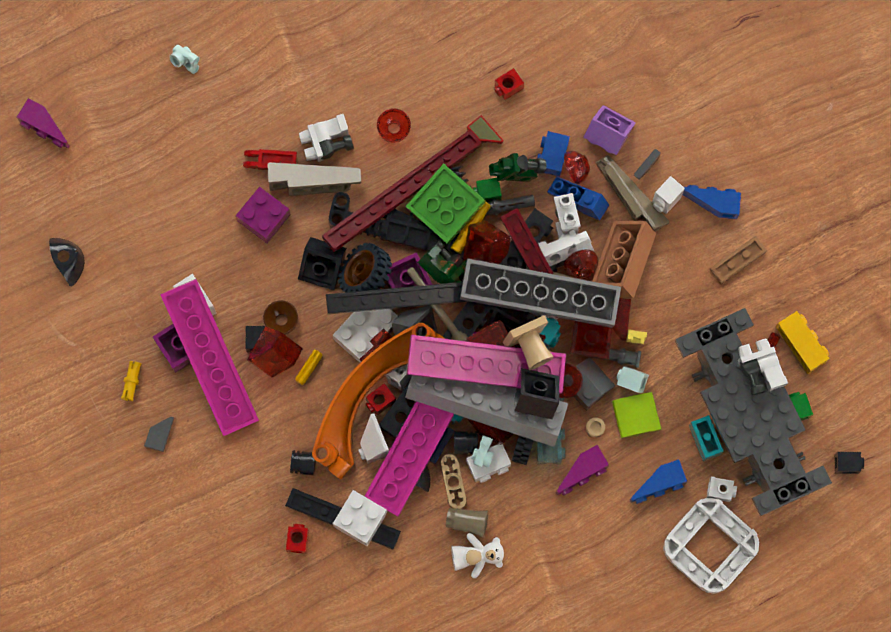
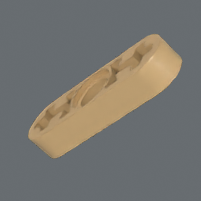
M447 454L441 459V468L448 502L452 509H463L466 505V496L459 462L455 455ZM448 458H450L451 461H455V464L452 465L453 472L457 470L458 473H450L446 475L445 472L449 473V467L448 465H444V463L447 462ZM449 478H458L459 485L454 488L448 485ZM461 489L462 492H458V498L463 499V501L460 502V506H457L456 503H452L455 500L454 493L450 494L449 491L454 492Z

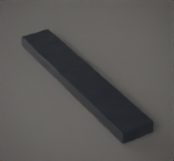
M292 488L285 507L332 526L342 507L295 488ZM381 523L371 541L394 550L401 531Z

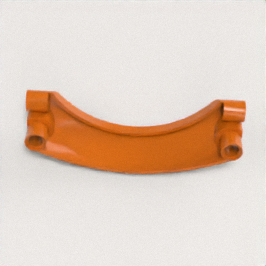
M418 323L400 332L371 352L349 374L331 401L319 428L312 456L316 461L328 467V470L340 480L354 465L352 450L353 425L364 397L386 374L408 364L411 335H417L420 328H426V337L445 339L426 324ZM322 448L327 451L324 459H320L318 456V452Z

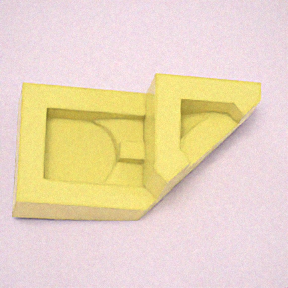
M627 330L626 342L644 344L647 332Z

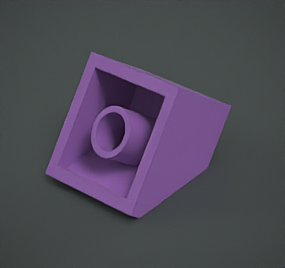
M603 105L591 120L584 138L590 143L604 148L608 153L617 155L636 122Z

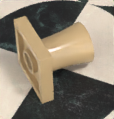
M545 315L511 330L503 341L504 346L507 347L520 344L529 370L536 369L554 358L539 336L548 323Z

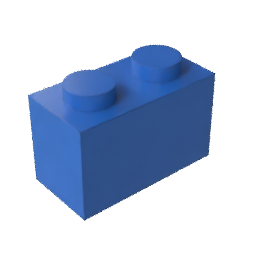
M548 131L547 137H542L540 147L543 148V152L538 154L537 158H543L546 161L547 167L544 173L560 177L570 136Z

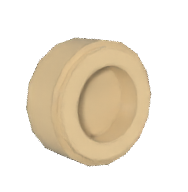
M592 418L586 424V432L591 437H600L605 431L604 421L600 418Z

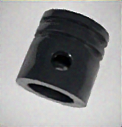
M454 431V454H473L474 449H478L477 431L475 433L473 431H470V433L468 431Z
M293 450L290 473L293 474L295 472V474H298L300 472L302 475L314 476L316 460L313 458L312 452L302 451L300 453V451L295 452Z

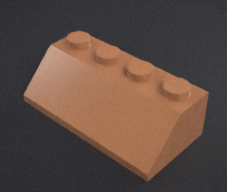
M614 221L592 282L621 287L619 298H634L656 236V232L646 221Z

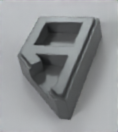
M654 149L634 173V176L637 179L642 178L659 159L661 152Z
M169 417L150 427L144 446L164 452L174 417Z

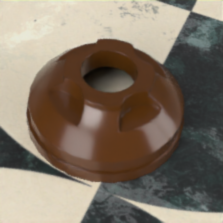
M278 300L266 307L263 321L271 333L286 335L295 329L298 323V313L291 303ZM279 315H284L287 317V322L284 325H278L276 318Z

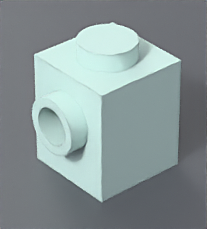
M623 366L617 374V385L643 393L649 375Z

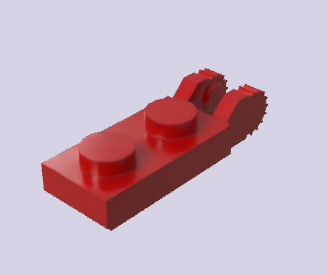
M259 149V151L246 150L244 155L247 157H258V162L246 161L243 162V167L268 170V163L296 164L297 152Z

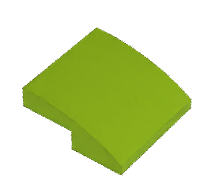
M652 392L612 401L621 438L661 430Z

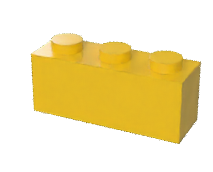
M796 311L780 321L775 327L806 373L809 374L830 359L828 357L829 352L825 346L819 344L817 334L808 328L806 318Z

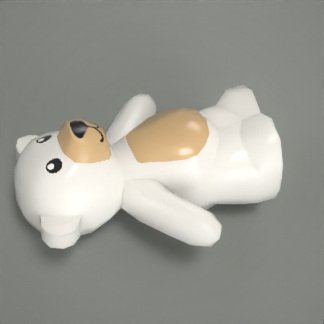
M468 533L467 539L474 547L451 546L454 571L475 565L471 573L472 578L479 576L485 562L495 564L498 568L503 566L504 550L498 537H495L492 542L483 546L473 534Z

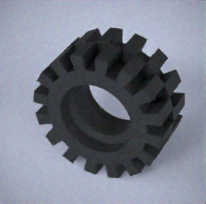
M519 435L512 461L527 465L534 440Z

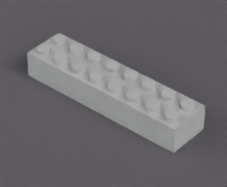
M467 259L460 300L613 327L615 325L621 287Z
M413 375L405 398L553 447L559 436L568 403L559 401L553 419H547L515 412L514 398L516 388Z

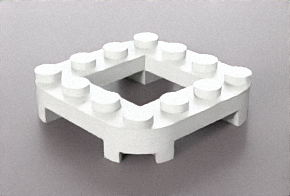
M705 498L699 500L668 534L664 541L663 551L667 559L701 590L715 594L725 590L759 551V539L756 531L739 519L721 500ZM708 519L738 544L714 573L684 547Z

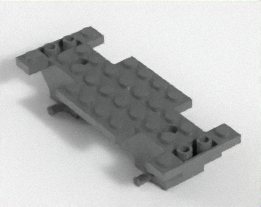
M746 308L675 339V343L683 358L697 352L702 371L692 374V378H694V382L703 378L710 382L712 387L701 391L700 394L733 462L736 463L747 457L749 458L748 462L752 468L753 475L742 480L746 482L744 483L745 486L754 482L761 486L764 493L753 497L752 501L759 515L763 516L826 487L832 482L824 466L805 473L800 461L805 460V456H803V452L796 454L788 439L804 432L806 429L785 387L768 391L763 374L760 373L758 374L760 384H764L767 391L752 396L750 388L753 387L748 376L743 374L738 363L740 358L738 348L743 345L737 334L754 325ZM722 356H729L731 363L725 364L722 361ZM779 460L782 462L783 468L780 470L776 469L773 462Z

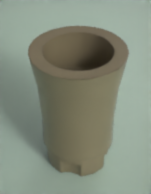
M449 508L446 527L484 538L488 511Z

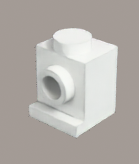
M408 364L385 375L388 383L402 392L412 375H407Z
M711 476L706 498L730 502L732 497L735 498L737 486H733L734 481ZM720 486H725L726 492L720 491Z

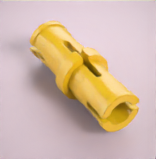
M129 361L127 376L123 380L125 385L121 396L122 400H134L136 385L139 384V371L142 365L139 362L135 361L133 363V361Z

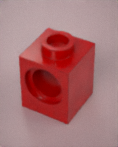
M514 68L495 79L494 90L504 100L524 89V82ZM505 82H510L513 86L511 88H505L503 84Z
M384 383L366 396L367 403L365 405L371 413L375 411L379 415L394 404L396 398ZM377 396H382L385 401L383 404L378 405L374 402V399Z
M293 524V527L288 526L287 552L306 554L309 530L305 528V525ZM294 534H302L303 540L300 543H294L292 541Z

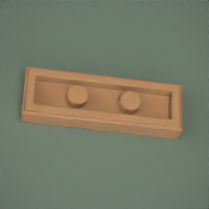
M754 236L711 267L710 271L719 283L723 284L766 253L767 250L758 238Z

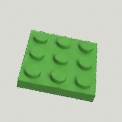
M443 163L406 207L449 244L485 204L486 200Z

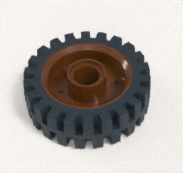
M363 243V246L360 244L357 246V249H352V254L348 253L346 256L348 259L342 262L344 266L340 267L342 273L338 274V278H340L338 284H340L339 287L342 291L346 293L380 290V287L384 288L386 285L384 281L389 280L387 274H391L390 267H392V263L390 262L389 254L372 243Z

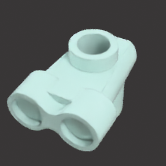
M176 45L173 48V53L169 56L171 63L175 67L184 65L188 71L195 74L199 70L198 62L200 58L192 53L188 47L183 48L180 45Z
M482 436L479 449H474L471 458L475 460L474 465L482 467V465L490 466L494 453L488 451V448L493 439Z

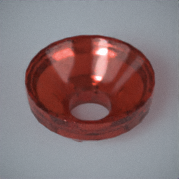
M387 109L380 114L377 120V131L387 142L396 143L404 140L411 129L409 116L400 109ZM391 124H397L400 129L397 133H391L388 127Z
M573 150L564 154V161L571 179L576 184L585 182L590 171L587 157Z
M587 249L574 252L564 262L565 271L569 276L575 278H589L598 266L597 254Z
M565 363L564 377L570 375L573 378V383L569 387L563 384V392L559 393V398H571L582 388V374L572 364Z

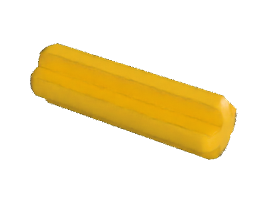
M313 350L295 378L297 383L305 384L323 356L321 352Z

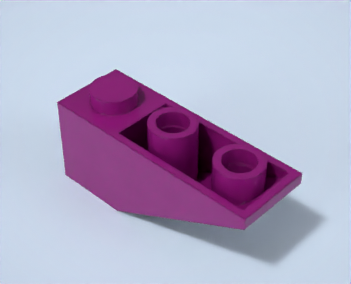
M28 98L17 115V119L20 122L19 125L26 130L33 129L43 139L47 137L53 140L52 143L60 148L63 146L69 148L67 140L46 108Z
M598 445L579 455L557 489V495L562 493L564 496L572 492V487L575 485L583 486L590 481L589 478L593 475L599 477L607 472L606 468H608L609 464Z

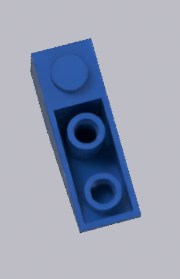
M556 176L547 191L554 197L573 193L576 209L597 220H601L609 207L602 194Z
M696 185L684 187L683 196L719 218H738L741 192H736L734 189L721 191L715 187L701 189Z
M680 460L661 465L631 497L630 503L635 501L636 504L647 501L646 497L654 495L656 498L666 494V490L672 489L677 491L684 488L683 484L687 482Z

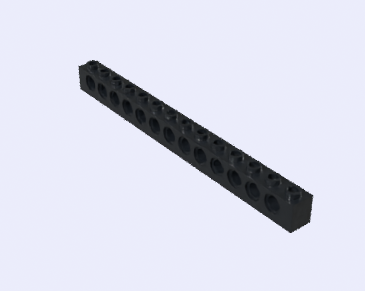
M534 208L525 221L529 229L535 228L538 230L539 235L534 237L537 244L541 243L540 240L543 235L547 237L553 229L551 226L553 220L536 208ZM512 240L495 263L508 266L507 260L514 259L517 262L516 268L526 267ZM467 302L453 321V324L458 331H462V333H465L470 338L477 328L481 329L487 321L485 316L488 312L492 314L496 306ZM477 304L482 305L484 312L481 314L476 313L474 306ZM470 320L473 323V328H464L463 321ZM447 329L443 337L451 340L452 334ZM409 384L379 424L382 430L395 439L405 423L397 422L395 419L396 414L403 413L407 419L413 408L407 405L408 398H405Z

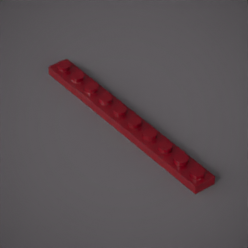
M468 130L322 235V239L334 252L419 192L443 163L448 168H452L480 148L482 142L471 130Z

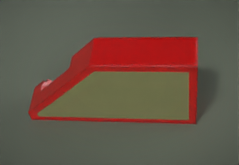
M482 115L467 126V129L471 130L482 143L502 144L504 142Z

